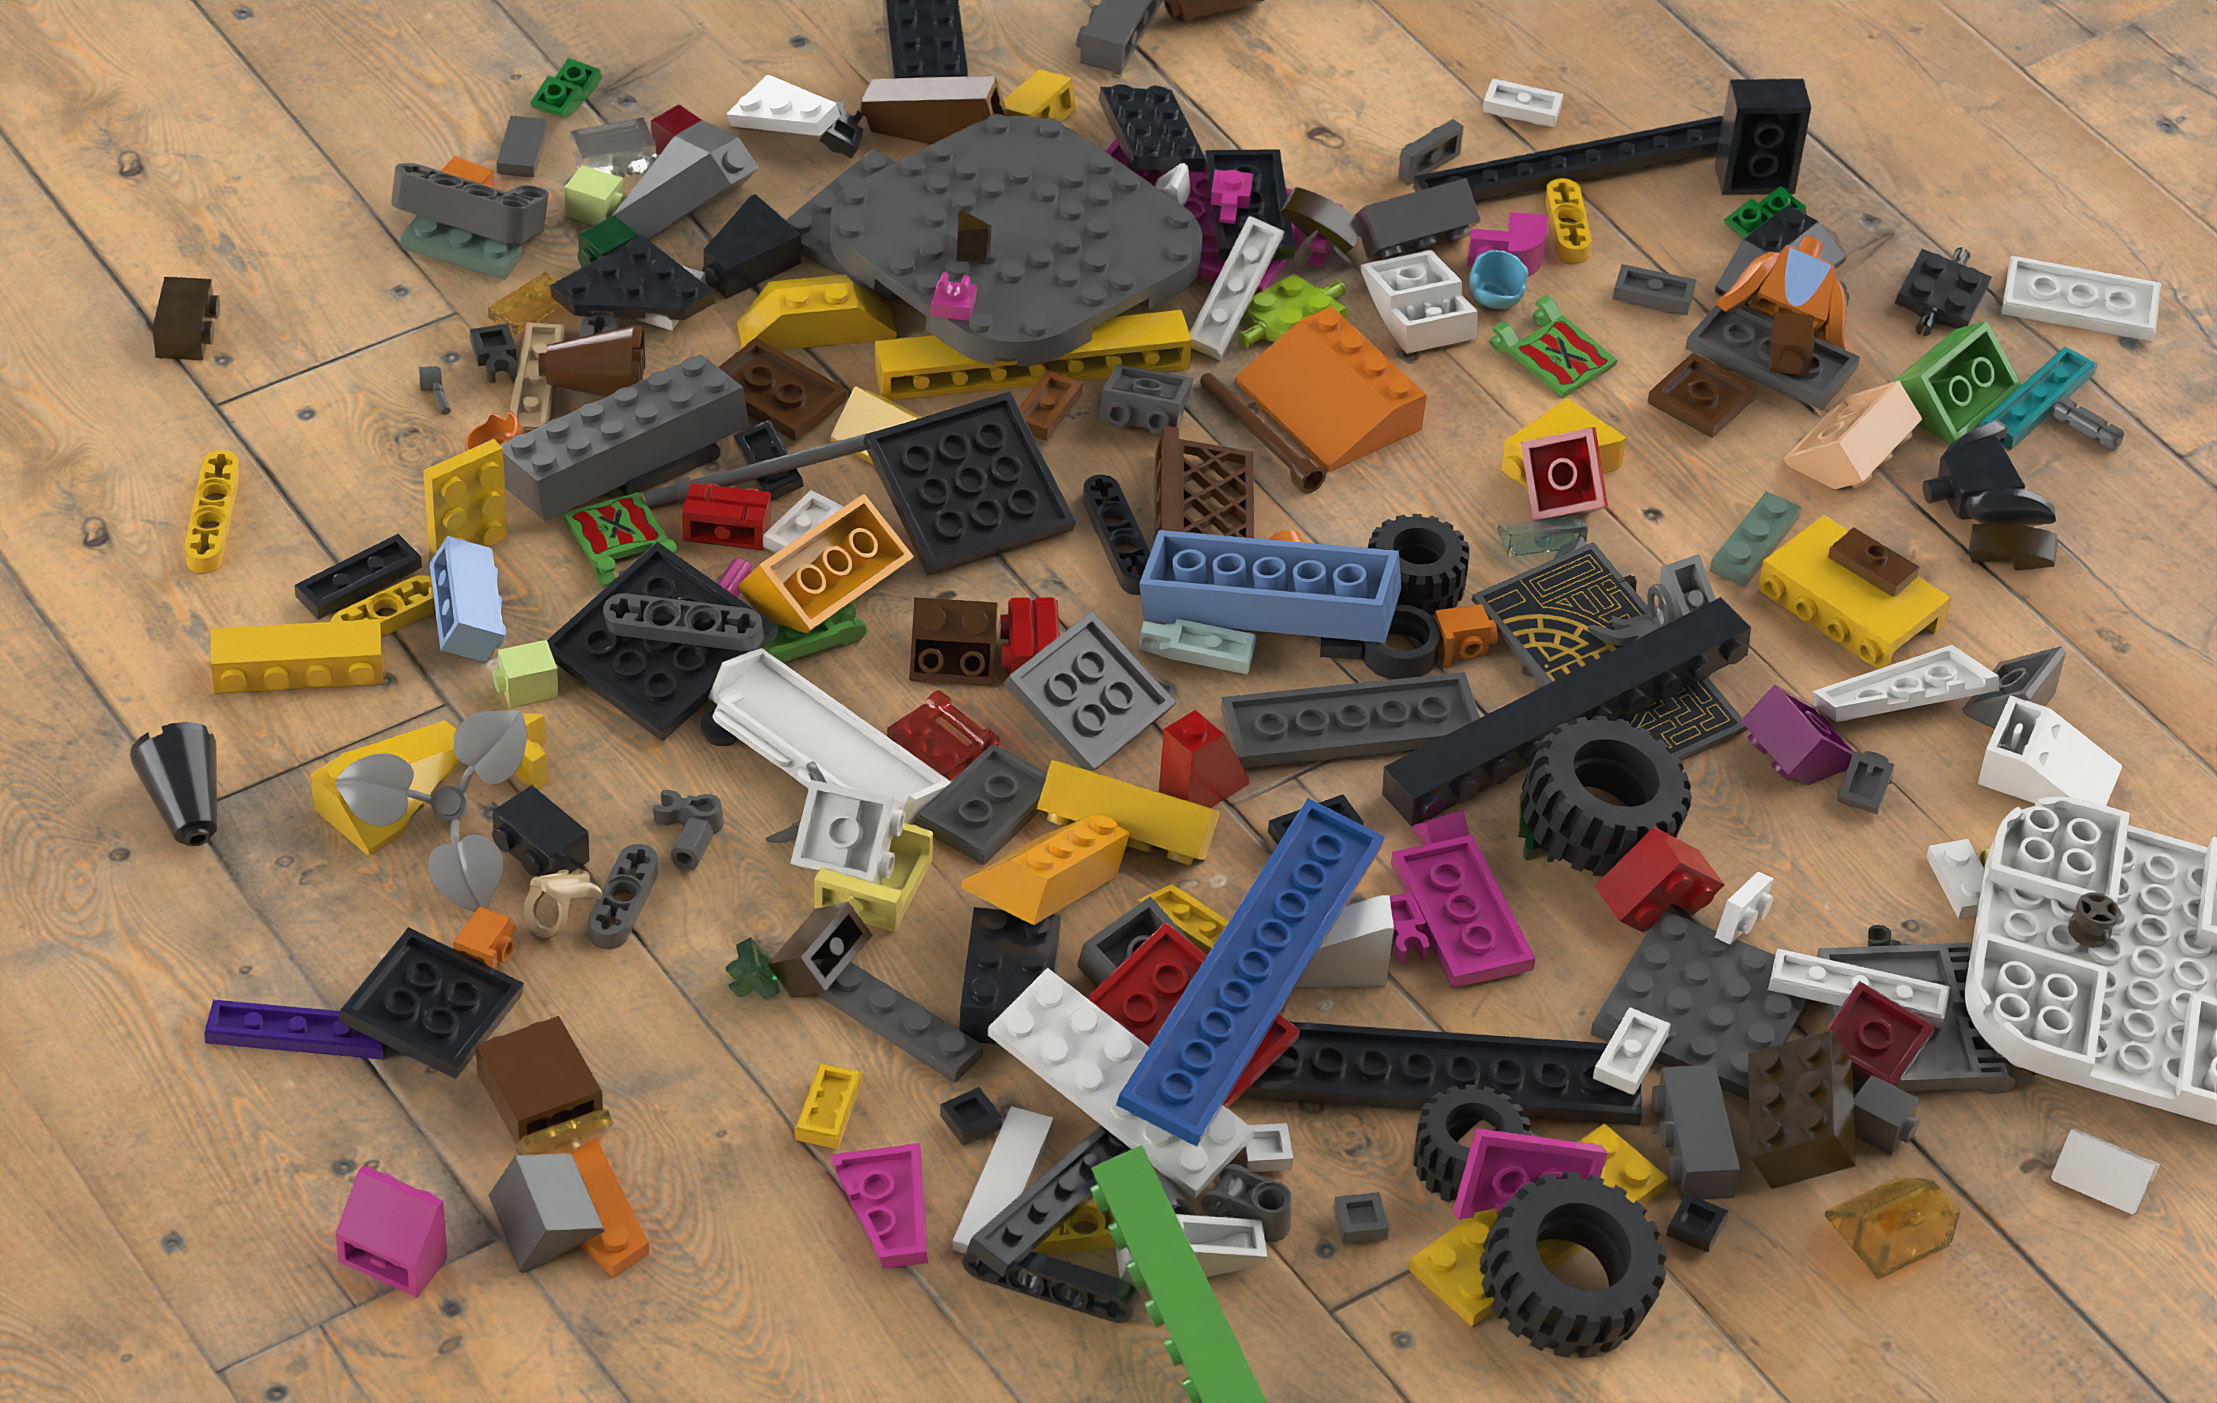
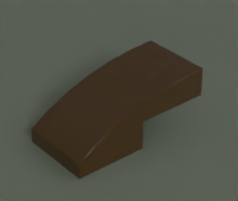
M1296 187L1291 191L1280 211L1284 217L1307 237L1318 230L1343 254L1348 253L1354 248L1366 226L1356 216L1335 202L1300 187Z
M1972 524L1969 554L1972 563L2012 559L2015 571L2055 567L2058 537L2057 534L2043 529L2017 524Z

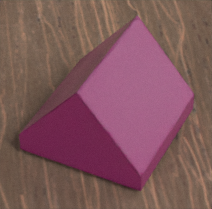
M1464 810L1418 823L1413 827L1423 845L1469 835Z

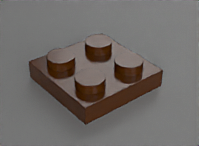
M1692 353L1649 391L1647 403L1713 438L1755 399L1757 387L1701 356Z

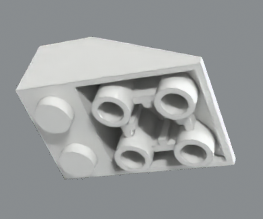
M2010 695L1987 746L1978 784L2032 803H2036L2037 799L2044 797H2071L2107 806L2122 765L2052 709Z

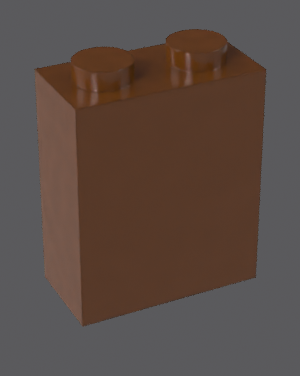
M560 1016L542 1022H535L528 1027L502 1036L492 1037L485 1042L475 1045L477 1074L519 1150L603 1120L602 1090Z

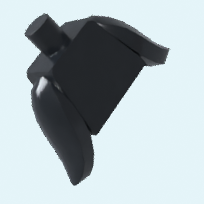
M2000 419L1973 429L1956 439L1940 458L1938 478L1923 481V494L1927 503L1931 504L1947 500L1955 516L1961 520L1974 519L1981 524L2004 523L2023 526L2053 524L2056 521L2055 507L2051 502L2036 493L2025 490L2024 482L2002 446L2009 429Z

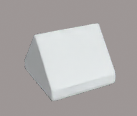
M1184 163L1179 164L1160 177L1155 185L1156 188L1183 207L1191 191L1188 166Z

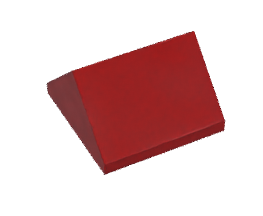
M1596 427L1521 442L1533 521L1590 514L1608 507Z

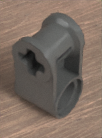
M1226 1165L1220 1172V1182L1215 1189L1207 1192L1202 1198V1208L1209 1217L1262 1220L1266 1242L1279 1241L1289 1234L1292 1209L1291 1191L1284 1184L1252 1173L1240 1165Z

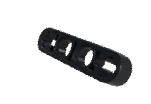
M1104 474L1091 476L1085 481L1083 487L1084 507L1121 588L1129 594L1141 595L1139 584L1150 556L1149 548L1116 479ZM1102 496L1107 497V502L1103 503ZM1116 517L1123 520V522L1112 525L1104 522V519ZM1129 544L1136 549L1130 552H1123L1116 549V546ZM1133 566H1136V571L1138 575L1135 572H1132Z
M968 1250L962 1259V1265L966 1272L976 1279L1110 1322L1126 1323L1129 1321L1140 1299L1137 1289L1123 1279L1034 1251L1029 1253L1003 1277ZM1023 1270H1027L1033 1273L1035 1276L1025 1273ZM1065 1283L1071 1284L1077 1287L1079 1290L1069 1287Z

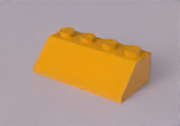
M863 493L759 564L736 587L752 607L771 622L808 633L911 561L914 556Z
M1093 814L1048 832L962 880L960 888L1035 925L1116 878L1130 832L1117 826L1116 821L1110 817Z

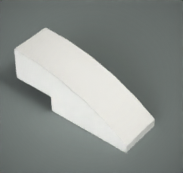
M1176 1214L1206 1277L1238 1271L1266 1261L1267 1251L1262 1220ZM1115 1245L1119 1278L1127 1282H1133L1126 1263L1133 1261L1127 1248L1119 1251Z

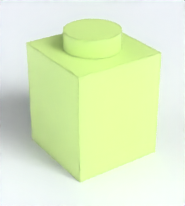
M581 165L564 187L565 216L594 226L610 218L626 198V195L623 194V178Z
M547 640L498 650V667L492 669L493 681L497 693L504 692L509 708L559 698L557 666Z

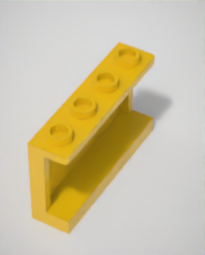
M1823 515L1763 560L1758 589L1767 597L1776 601L1876 669L1890 666L1893 653L1921 630L1926 628L1935 634L1945 626L1951 597L1919 576L1893 597L1828 558L1830 547L1849 531Z

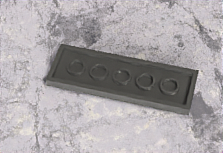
M1465 672L1222 697L1221 711L1230 743L1243 768L1418 750L1480 718Z

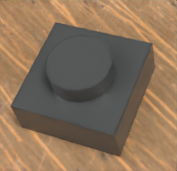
M1380 1192L1335 1197L1333 1209L1342 1244L1387 1239L1389 1227Z

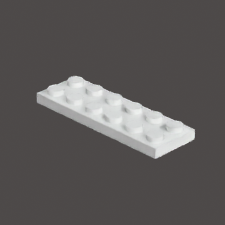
M1049 968L988 1027L989 1037L1129 1148L1134 1149L1142 1145L1152 1166L1194 1199L1253 1138L1254 1129L1224 1105L1197 1147L1116 1106L1120 1092L1149 1047Z

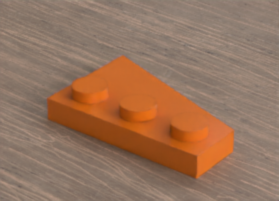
M594 1138L571 1154L577 1163L605 1232L578 1246L612 1278H615L649 1254V1242L597 1138Z

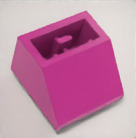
M363 1165L357 1173L335 1232L338 1262L418 1298L448 1259L443 1200L438 1199L427 1190H418L400 1182L387 1172H378Z

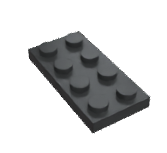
M1716 305L1688 336L1687 350L1820 410L1826 407L1858 369L1860 356L1814 336V350L1808 376L1770 372L1769 339L1773 318L1745 305L1731 312H1725Z

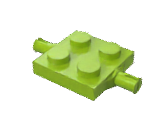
M1294 273L1268 287L1264 292L1257 293L1252 297L1242 317V320L1251 325V328L1238 334L1239 343L1244 348H1248L1261 339L1276 342L1301 319L1330 306L1346 319L1347 307L1334 300L1345 294L1344 284L1342 282L1339 283V280H1335L1324 288H1316Z

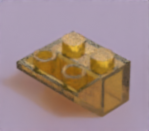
M1897 1177L1825 1210L1824 1216L1877 1279H1881L1951 1246L1961 1211L1933 1179Z

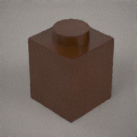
M1775 312L1769 339L1770 372L1808 376L1814 350L1813 316Z

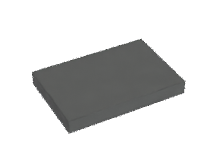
M992 743L916 816V826L932 831L933 837L985 865L1040 811L1037 809L1047 773Z

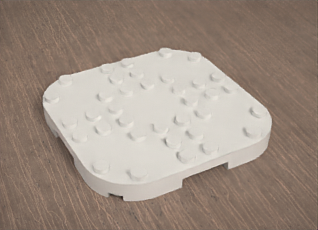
M2044 797L2037 799L2032 807L2021 810L2018 806L2000 824L1986 859L1965 985L1966 1006L1976 1029L1991 1047L2016 1067L2025 1068L2041 1075L2217 1125V838L2212 837L2207 848L2128 825L2129 812L2078 798ZM2091 892L2101 893L2110 897L2117 903L2120 909V917L2116 925L2112 927L2110 940L2106 945L2097 948L2087 947L2076 942L2068 931V923L2072 915L2076 913L2078 900L2082 895Z

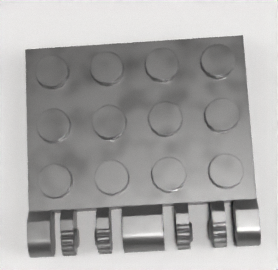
M1972 943L1818 949L1817 957L1950 986L1942 1029L1935 1027L1933 1035L1897 1085V1088L1903 1091L1980 1088L1986 1094L2008 1092L2015 1086L2014 1075L2008 1059L1998 1053L1981 1036L1967 1010L1965 985ZM1827 1003L1832 1020L1841 1006ZM1854 1075L1853 1094L1858 1093L1866 1083Z

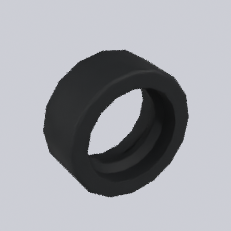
M1397 604L1387 635H1407L1417 639L1423 646L1411 651H1396L1385 647L1380 642L1362 641L1361 657L1365 665L1375 674L1389 680L1422 677L1429 673L1437 662L1440 629L1435 619L1424 610L1410 605Z

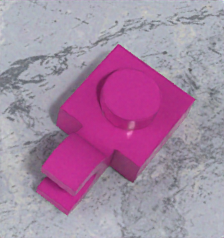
M1215 170L1211 205L1221 206V223L1235 224L1237 207L1249 208L1253 174L1241 173L1236 170Z

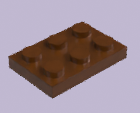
M758 338L753 339L718 367L743 386L747 414L762 423L770 420L776 431L793 441H797L846 401V389Z

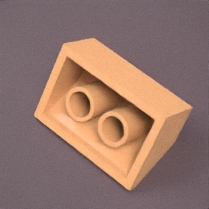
M1900 381L1888 383L1843 397L1783 460L1788 467L1834 490L1850 485L1853 489L1859 488L1873 478L1872 472L1876 467L1885 464L1893 457L1891 452L1896 446L1905 443L1912 437L1911 431L1922 418Z

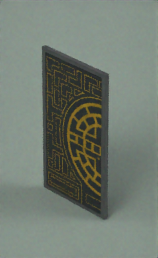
M1594 542L1472 595L1474 604H1483L1488 619L1495 621L1497 632L1542 687L1622 647L1608 643L1588 631V626L1596 625L1615 630L1612 624V616L1620 619H1629L1647 614L1646 603L1627 581L1618 583L1603 591L1601 590V586L1606 584L1612 585L1624 580V577ZM1709 678L1703 681H1696L1680 689L1672 697L1663 698L1645 707L1640 713L1621 719L1628 721L1629 726L1639 730L1642 727L1650 731L1651 737L1656 741L1661 739L1670 748L1669 753L1672 756L1677 755L1680 761L1741 734L1748 729L1742 723V717Z

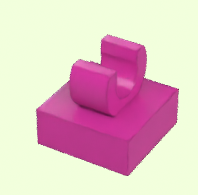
M943 272L932 298L931 316L969 321L977 298V285L970 284L971 281L968 275H963L961 283L948 282V273Z

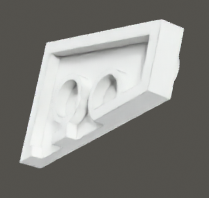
M766 75L747 95L740 98L739 102L727 113L730 125L733 127L821 136L840 117L837 103Z

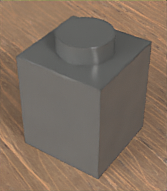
M1871 1075L1854 1098L1855 1137L1892 1156L1902 1141L1905 1143L1911 1141L1918 1129L1920 1119L1916 1118L1915 1114L1919 1099Z

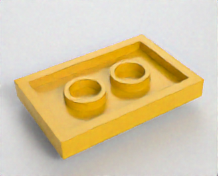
M495 439L423 470L430 561L447 536L485 547L508 537L503 447Z

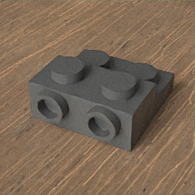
M1116 364L1102 390L1099 419L1109 421L1110 425L1119 428H1128L1132 425L1147 428L1150 433L1161 435L1163 426L1179 428L1183 420L1184 406L1191 394L1193 378Z

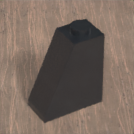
M754 194L744 202L704 248V267L702 272H705V282L728 299L801 264V234L757 194Z

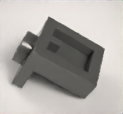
M1854 751L1837 801L1878 815L1887 787L1893 779L1895 764L1889 763L1885 756L1876 752L1866 751L1862 754Z

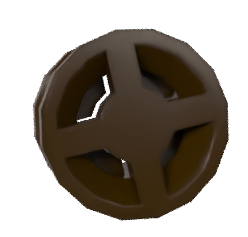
M2096 892L2086 893L2080 897L2076 904V913L2070 918L2068 931L2076 942L2091 948L2102 947L2110 940L2112 927L2116 925L2120 917V909L2114 900L2104 894Z

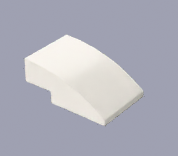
M1432 250L1361 265V272L1381 318L1406 354L1478 339L1477 310L1462 296V281Z

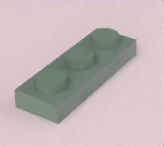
M419 215L414 218L400 237L401 249L506 280L522 258V245L499 242Z
M1766 491L1712 558L1710 572L1746 587L1761 568L1763 560L1772 554L1798 521L1801 506Z

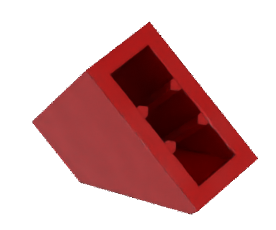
M1197 710L1190 712L1163 729L1159 779L1160 793L1212 808L1249 785V777L1225 734Z

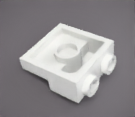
M811 780L790 864L814 871H819L822 867L881 885L882 877L889 879L894 868L895 854L889 852L893 835L898 837L901 835L905 823V811L899 810L901 803L892 797Z

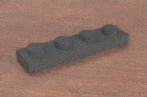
M852 962L845 967L826 991L817 993V996L954 1083L983 1057V1045Z

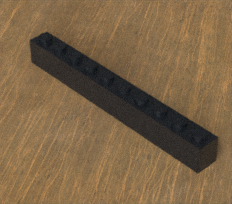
M1720 597L1676 619V621L1670 622L1384 766L1382 795L1411 827L1425 819L1435 818L1443 810L1461 801H1468L1476 793L1494 784H1501L1510 776L1531 766L1544 737L1551 734L1552 729L1566 722L1569 724L1571 720L1586 717L1587 721H1590L1595 716H1605L1608 721L1615 722L1617 719L1636 715L1644 710L1645 707L1663 698L1672 697L1680 689L1696 681L1705 680L1713 672L1729 664L1740 662L1748 655L1751 626Z

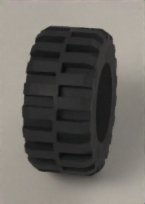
M1595 716L1590 721H1587L1586 717L1571 720L1569 724L1567 722L1560 724L1552 729L1551 734L1544 737L1521 787L1520 806L1524 812L1523 817L1528 829L1535 830L1533 834L1535 840L1541 847L1546 845L1550 849L1551 856L1558 861L1564 859L1571 863L1570 868L1580 872L1586 869L1593 871V876L1603 877L1653 827L1677 838L1691 806L1692 796L1689 778L1686 772H1682L1684 767L1677 755L1672 756L1669 753V746L1661 739L1658 741L1653 739L1650 731L1642 727L1639 730L1629 726L1628 721L1621 719L1613 722L1608 721L1605 716ZM1584 787H1593L1609 792L1623 801L1628 807L1604 802L1593 796Z
M1563 1172L1560 1179H1557L1555 1174H1547L1538 1177L1535 1184L1534 1182H1527L1520 1187L1514 1197L1509 1198L1485 1239L1483 1244L1484 1252L1480 1257V1272L1485 1275L1481 1284L1487 1298H1494L1491 1309L1497 1318L1502 1319L1505 1317L1510 1323L1507 1329L1517 1338L1522 1334L1530 1339V1346L1540 1351L1548 1347L1554 1349L1555 1356L1567 1358L1570 1357L1572 1352H1578V1357L1580 1358L1595 1357L1599 1350L1608 1353L1618 1348L1623 1340H1629L1660 1295L1659 1291L1666 1277V1270L1663 1264L1667 1260L1665 1246L1663 1243H1656L1661 1235L1657 1225L1653 1220L1649 1222L1644 1216L1647 1210L1638 1201L1632 1203L1625 1197L1627 1191L1615 1185L1614 1189L1603 1184L1604 1179L1590 1175L1588 1179H1581L1580 1173ZM1548 1239H1563L1586 1248L1603 1266L1608 1278L1609 1288L1598 1291H1583L1560 1282L1542 1263L1536 1243Z

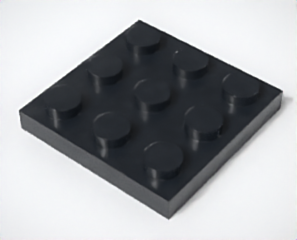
M408 927L340 1009L339 1022L457 1079L475 1056V1045L485 1042L522 996L524 983Z

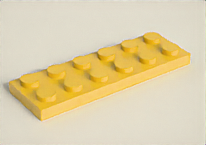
M1605 1123L1578 1141L1580 1143L1603 1146L1608 1152L1601 1178L1604 1179L1603 1184L1613 1189L1615 1185L1627 1191L1625 1197L1632 1203L1638 1201L1644 1206L1667 1189L1669 1178ZM1496 1209L1476 1212L1474 1217L1468 1218L1411 1257L1408 1270L1471 1327L1493 1313L1491 1305L1494 1302V1298H1487L1481 1284L1485 1275L1480 1272V1257L1484 1252L1483 1244L1500 1214ZM1548 1239L1536 1243L1540 1259L1549 1272L1584 1248L1581 1245L1563 1239Z

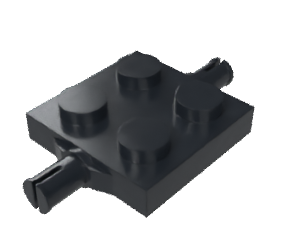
M1963 247L1957 248L1951 260L1923 248L1918 254L1898 292L1895 304L1912 310L1921 317L1915 326V330L1919 335L1924 326L1926 327L1922 336L1930 335L1935 323L1948 325L1956 329L1969 326L1989 287L1992 276L1965 266L1970 258V252L1965 249L1962 257H1960Z

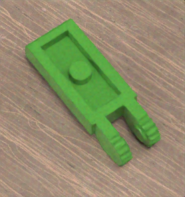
M850 603L808 633L776 624L778 636L764 650L783 663L839 645V643L844 646L853 644V642H857L865 637L868 629L861 619L857 618L854 620L857 612L853 604Z

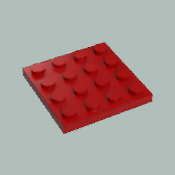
M1165 922L1102 982L1087 999L1150 1047L1208 955ZM1281 1014L1277 1016L1223 1105L1227 1109L1299 1038L1300 1030Z

